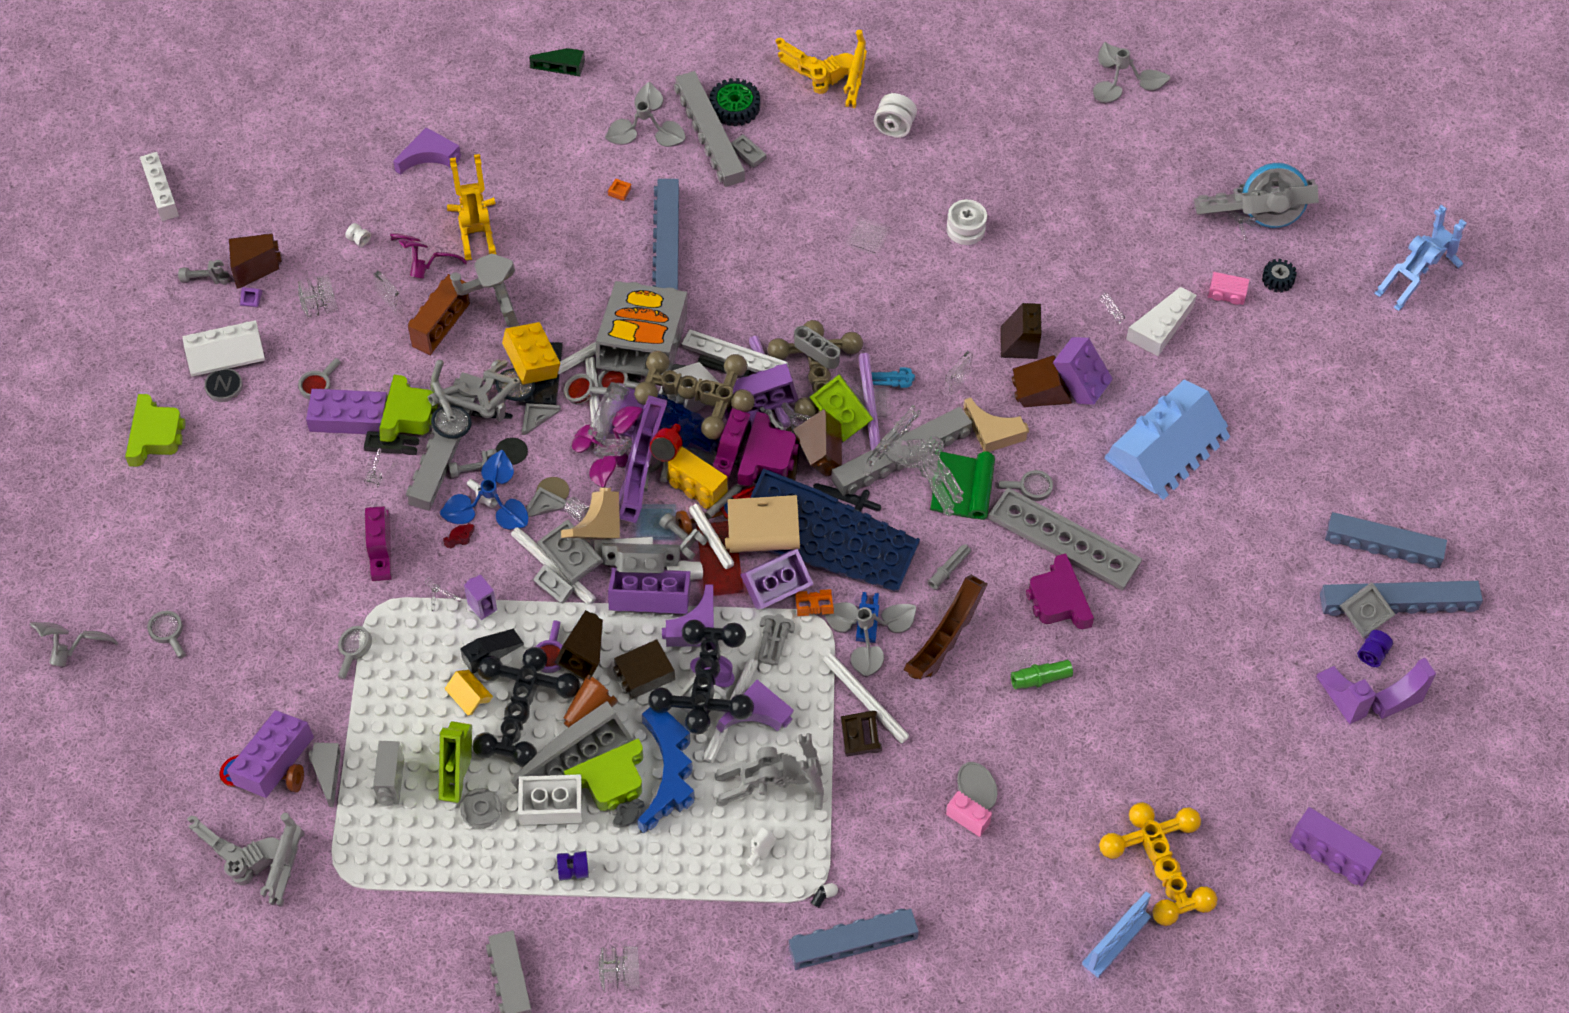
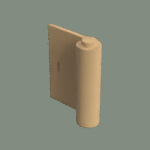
M797 495L728 499L729 538H725L726 549H730V553L800 549Z

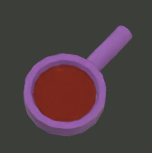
M553 621L549 640L542 641L536 646L543 649L548 657L547 664L541 672L554 673L562 668L554 663L563 646L557 641L560 621Z

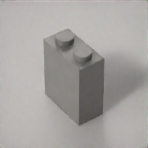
M379 741L373 787L378 803L385 806L399 804L404 767V756L400 741Z

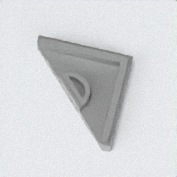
M526 403L522 435L528 434L560 412L561 406Z
M539 487L526 510L529 518L569 508L571 503Z

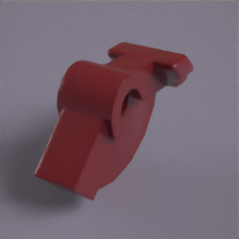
M468 523L467 525L455 527L450 532L449 538H443L444 546L451 549L457 544L467 545L470 542L475 526Z

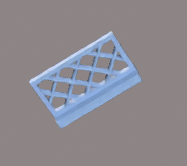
M1147 891L1133 904L1082 962V965L1097 978L1100 977L1151 919V916L1146 912L1151 897Z

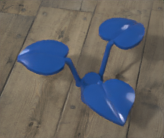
M503 450L498 451L484 463L481 470L484 480L481 482V491L478 492V496L473 504H471V499L463 494L454 495L447 500L439 512L446 521L453 524H466L472 521L475 517L473 507L477 505L483 495L489 499L494 497L501 507L496 512V521L500 527L514 530L516 527L520 529L528 525V513L525 506L516 499H509L503 505L497 494L496 482L505 484L512 479L514 474L513 465Z

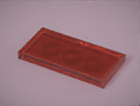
M728 521L710 523L726 548L725 538H729ZM696 524V530H698L704 536L699 526ZM698 541L700 562L703 568L704 591L705 585H713V596L743 593L739 553H730V549H726L734 561V566L725 569L708 541L705 545Z

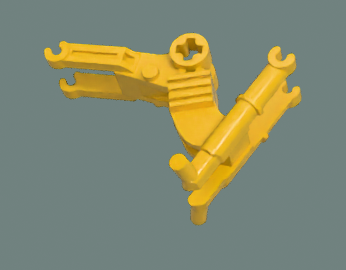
M862 30L856 31L858 44L854 55L850 53H842L836 56L831 55V57L824 61L806 55L803 51L787 43L783 38L775 40L778 50H781L778 52L780 62L801 75L811 78L813 90L818 94L826 93L829 89V84L833 86L834 83L843 79L845 75H849L847 84L843 88L844 94H847L849 90L845 103L846 107L852 104V107L856 108V99L859 87L862 84L861 79L867 50L865 49L866 41Z
M480 154L474 155L478 183L460 185L456 157L449 158L455 192L460 196V205L447 204V211L459 212L458 221L465 260H472L468 234L474 232H485L489 254L496 255L487 207L496 204L494 197L483 200L482 193L485 187Z

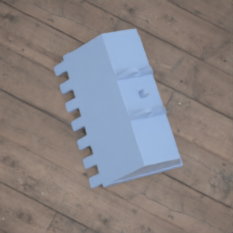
M1184 379L1167 396H1161L1158 399V404L1145 416L1138 417L1136 424L1112 445L1104 459L1154 494H1158L1164 500L1169 495L1164 487L1166 484L1175 490L1179 486L1175 478L1177 474L1183 480L1190 476L1185 468L1187 464L1195 471L1200 466L1195 458L1197 455L1205 461L1210 457L1206 449L1208 445L1214 451L1220 447L1216 439L1218 435L1224 441L1230 438L1226 429L1228 425L1219 412L1209 391Z

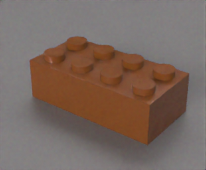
M450 274L440 281L435 292L429 295L428 301L419 308L417 315L408 323L412 347L430 356L470 305L469 293L458 295L450 279Z

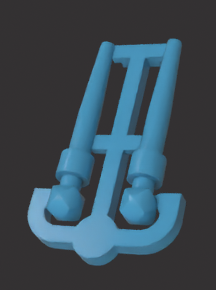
M900 367V372H871L872 380H887L873 381V385L907 388L912 386V381L915 380L912 370L906 367Z

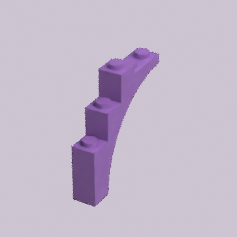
M648 395L639 423L637 422L632 436L631 452L625 465V478L619 492V517L622 520L636 523L639 517L652 454L650 442L658 432L667 400Z

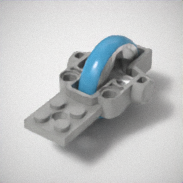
M1278 162L1269 163L1256 169L1248 177L1245 184H1241L1238 186L1239 188L1233 189V194L1217 193L1212 197L1200 195L1198 198H1194V207L1197 214L1243 209V213L1248 214L1256 223L1269 228L1288 226L1302 216L1308 204L1319 203L1318 185L1315 183V179L1306 180L1303 174L1295 167Z

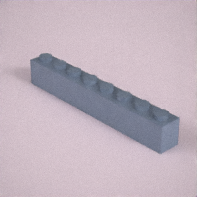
M658 179L657 186H654V197H657V200H654V211H657V214L653 215L654 225H657V228H653V239L657 240L653 242V253H656V256H653V267H656V271L652 272V278L656 285H652V287L674 288L678 290L679 179Z
M1479 581L1373 583L1395 614L1399 612L1415 614L1427 611V613H1436L1437 611L1453 613L1461 610L1474 612L1479 610L1483 602ZM1368 584L1323 585L1320 592L1323 614L1331 616L1345 614L1339 605Z

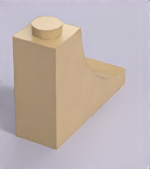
M972 398L964 399L963 410L972 421V429L983 451L991 452L1026 441L1029 428L1027 423L1023 422L1021 416L1013 418L993 416L980 409Z
M600 488L599 492H592L590 508L584 519L573 528L561 530V538H620L619 492L611 491V488Z

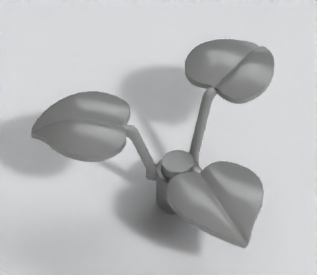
M1104 42L1099 51L1098 60L1102 66L1107 68L1116 65L1113 84L1107 81L1096 84L1093 89V95L1095 100L1104 103L1119 99L1122 95V88L1116 86L1119 70H1124L1129 65H1131L1137 79L1140 80V86L1146 90L1161 88L1170 80V76L1156 70H1144L1140 76L1133 64V59H1130L1129 50L1120 49Z
M651 82L644 85L635 98L634 104L637 113L634 115L633 125L627 119H618L611 124L605 135V138L613 144H629L637 137V132L633 128L636 127L638 118L642 120L651 118L659 130L655 137L660 145L672 147L685 140L684 130L679 124L673 121H666L660 127L654 119L651 111H655L662 106L663 97Z
M841 602L833 604L834 614H825V617L830 627L837 632H847L851 629L852 624H857V622L864 629L866 647H859L853 651L851 664L863 676H870L876 673L884 662L882 649L878 646L870 647L868 629L873 626L874 619L883 626L888 625L891 632L902 633L912 626L916 605H892L882 612L881 616L884 620L882 621L875 613L872 614L869 608L863 607L857 610V607L852 603Z
M30 622V626L35 628L41 637L50 634L54 635L53 649L49 662L52 665L66 666L68 655L72 656L74 649L82 638L107 640L118 645V642L106 633L83 631V633L79 634L70 650H68L67 645L59 643V634H69V630L55 623Z

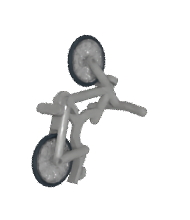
M498 359L492 363L490 369L484 371L483 380L485 384L481 388L469 389L466 382H461L443 389L439 383L443 361L437 360L430 386L431 391L434 393L428 395V400L433 406L439 403L440 408L432 415V427L440 436L449 439H456L466 435L471 428L472 420L468 412L461 407L480 412V415L484 418H491L496 411V419L501 422L505 417L506 411L504 402L507 399L522 401L529 398L534 392L535 382L522 385L515 368L504 370L500 374L497 373L507 367L508 363L506 360L501 362ZM494 384L498 394L489 402L486 393L491 390ZM458 392L463 396L477 397L480 405L450 396V394Z

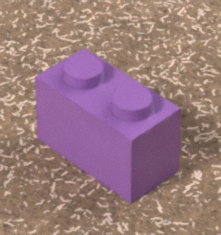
M481 574L469 579L464 584L467 603L480 620L497 611L494 590Z

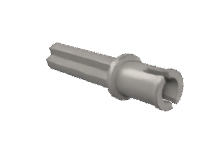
M961 545L942 567L937 568V572L927 581L932 589L937 590L946 579L948 580L950 574L971 553L968 545Z

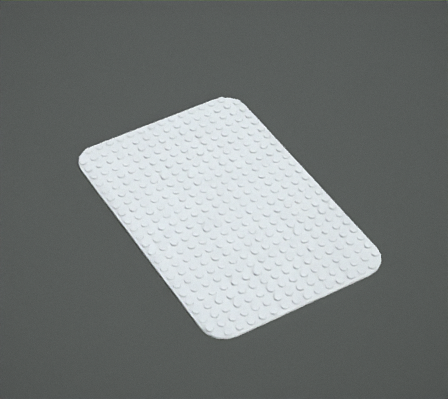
M403 597L383 602L376 606L366 617L363 627L371 634L372 645L364 656L357 659L332 841L333 866L340 878L351 886L381 891L793 903L804 901L813 896L818 888L827 881L831 858L834 672L826 665L823 659L828 653H832L835 656V642L830 627L822 618L814 613H809V616H797V609L763 608L757 610L756 608L714 607V628H724L727 624L735 622L741 624L746 631V639L739 647L731 648L726 646L722 640L718 641L721 655L728 658L732 663V673L735 679L731 686L721 687L726 692L724 700H730L747 660L752 658L758 661L764 627H760L761 618L765 615L775 616L781 614L784 618L791 619L795 623L794 633H790L788 630V636L785 639L778 665H769L758 661L755 672L746 689L747 691L758 679L794 710L791 716L793 720L786 728L782 726L779 731L769 725L755 721H744L730 726L714 762L710 763L704 760V755L716 731L717 723L724 713L722 711H710L711 724L709 729L705 733L698 735L690 732L691 742L682 751L692 761V773L684 781L694 790V803L688 809L684 808L681 812L674 807L671 814L667 817L663 816L654 829L648 830L645 833L638 828V818L649 808L657 795L664 768L660 748L651 732L642 723V713L650 707L648 698L652 691L631 699L629 693L625 694L621 686L622 680L620 677L617 678L612 667L615 666V657L658 639L675 670V680L658 688H666L672 695L677 696L696 675L690 668V663L693 659L700 657L699 653L702 652L701 646L666 647V639H662V628L666 627V620L676 619L686 614L619 612L609 610V603H592L588 605L579 602H564L562 604L560 602L496 600L497 611L480 620L468 605L467 599ZM688 606V613L695 609L696 606ZM585 610L595 613L602 619L600 663L592 677L609 690L608 692L611 697L613 695L616 697L618 703L612 709L633 740L639 738L643 746V761L635 765L642 779L643 789L638 799L642 800L645 806L639 808L638 817L635 822L629 826H620V828L613 826L612 823L617 809L599 810L589 790L583 788L582 823L520 825L518 790L511 780L523 767L515 764L511 757L494 754L489 758H481L476 755L473 748L471 762L463 780V792L459 803L439 800V745L442 728H448L451 721L472 724V745L475 737L482 732L491 733L497 738L498 742H501L503 737L501 724L504 722V711L508 703L511 702V696H514L513 688L516 680L503 677L495 681H487L479 675L478 671L473 675L491 693L493 698L489 703L479 704L472 715H467L445 690V687L456 671L469 670L462 660L460 648L477 638L514 628L524 645L499 660L505 666L521 669L523 667L522 657L524 652L531 647H536L542 641L549 640L554 620L561 622L557 641L563 645ZM774 621L769 636H773L774 628L776 625ZM780 625L778 630V638H780L779 635L782 630V625ZM361 632L359 649L366 640V635ZM767 640L762 658L767 659L771 644L770 640ZM775 642L771 660L776 659L779 642ZM552 644L543 646L544 648L542 649L548 657L546 667L557 665L554 662L560 650ZM561 668L554 673H544L541 671L537 673L558 678L562 674L570 672ZM528 675L525 679H531L533 676ZM578 678V679H579V682H580V687H581V685H582V683H583V680L580 679V678ZM538 686L533 702L530 705L529 719L523 724V730H520L521 738L513 745L515 746L521 741H528L536 747L538 754L552 740L568 729L564 725L566 720L563 717L574 697L564 699L556 693L555 689ZM522 693L519 697H525L527 693ZM674 707L667 711L686 728L685 718L687 713L680 708ZM516 711L512 715H519L521 711ZM510 729L506 733L511 734L515 732V729ZM807 733H811L812 744L817 750V756L823 773L820 777L824 787L822 810L814 809L815 792L812 790L810 783L801 785L790 784L785 788L768 784L766 795H759L757 787L750 795L731 801L724 806L716 805V798H719V794L742 786L741 773L726 778L723 781H716L714 773H717L718 769H723L743 760L747 763L757 760L758 750L762 747H774L777 749V754L784 753V755L795 756L796 761H806V756L803 755V749L799 744L798 735L807 736ZM379 741H400L404 756V767L399 804L391 806L379 804L375 794L373 783ZM478 788H486L498 795L502 804V813L492 826L477 829L464 822L460 812V804L468 792ZM761 828H765L774 835L776 841L767 858L763 860L758 859L754 867L751 868L746 864L753 853L750 843L751 838L756 836ZM586 851L589 878L577 879L573 876L571 880L559 881L557 854L569 853L573 855L574 852ZM573 863L568 864V868H574Z

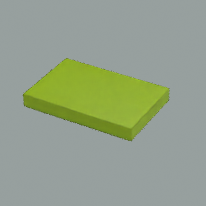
M840 374L810 396V399L820 411L825 409L840 421L843 442L874 419Z

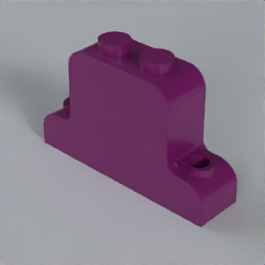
M735 408L731 410L712 466L727 476V483L749 428L751 416L750 413Z
M756 412L738 471V484L749 486L753 484L757 476L761 475L763 469L787 477L789 471L793 470L794 460L792 459L794 455L797 456L799 444H796L795 434L772 428V422H769V416L765 413Z
M385 506L365 508V539L370 560L372 581L392 580L389 509H386Z
M1066 553L1055 557L1054 563L1050 565L1051 572L1040 574L1030 579L1029 589H1026V596L1029 601L1032 600L1034 605L1033 613L1035 617H1039L1043 624H1052L1071 619L1072 623L1079 629L1091 628L1094 617Z

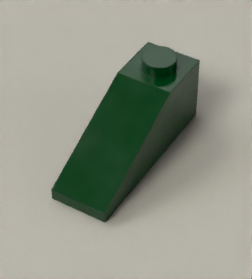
M565 48L533 54L529 57L530 69L580 77L585 63L584 51Z

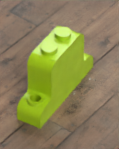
M394 374L380 424V441H394L400 432L419 435L427 434L430 425L432 426V415L438 409V403L433 406L428 400V395L434 392L428 389L412 388L410 384H407L405 376Z
M138 394L125 455L129 466L138 467L143 465L149 454L172 455L177 452L179 445H182L183 441L181 431L186 426L185 418H181L177 408L157 407V403L152 401L150 395Z
M451 721L449 727H443L440 732L439 800L459 803L461 799L463 780L472 756V724Z
M639 738L565 770L564 775H581L582 789L587 788L597 808L601 811L615 810L619 804L627 801L632 802V800L638 799L642 794V779L635 765L643 761V746Z

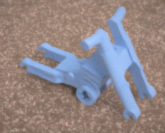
M1440 205L1439 209L1434 211L1436 218L1433 224L1432 237L1425 235L1422 237L1416 236L1408 247L1412 252L1406 258V261L1396 264L1375 292L1379 297L1383 295L1399 273L1410 279L1412 283L1394 306L1398 311L1404 307L1406 301L1420 285L1422 273H1427L1429 265L1437 264L1446 250V257L1458 269L1464 264L1455 254L1458 252L1462 231L1467 222L1460 219L1459 223L1455 224L1453 234H1451L1443 226L1447 210L1443 205Z

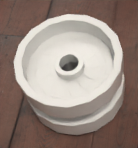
M891 93L885 95L881 99L879 108L874 116L876 128L888 136L896 138L906 136L916 117V105L911 99L901 94Z
M965 199L954 203L948 212L946 229L948 236L954 242L962 245H971L981 241L986 229V209L974 200Z

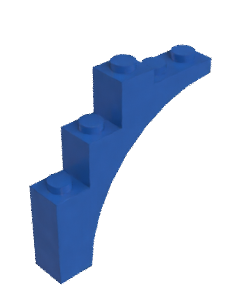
M650 707L642 713V723L651 732L660 748L664 768L657 795L649 808L638 818V828L643 833L654 829L663 816L667 817L671 814L674 807L681 812L684 808L688 809L695 799L694 790L684 781L691 775L693 770L692 761L682 752L691 742L690 732L669 712L657 713Z

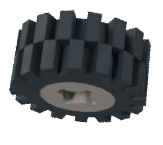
M1273 259L1272 262L1269 261L1265 265L1262 282H1264L1265 287L1269 285V290L1273 288L1274 292L1280 290V293H1282L1284 289L1289 291V288L1293 287L1296 279V268L1292 267L1293 264L1291 262L1287 264V260L1282 262V259H1278L1277 262L1276 259Z

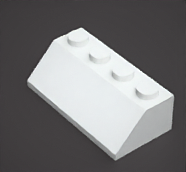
M256 320L182 336L191 377L265 361Z

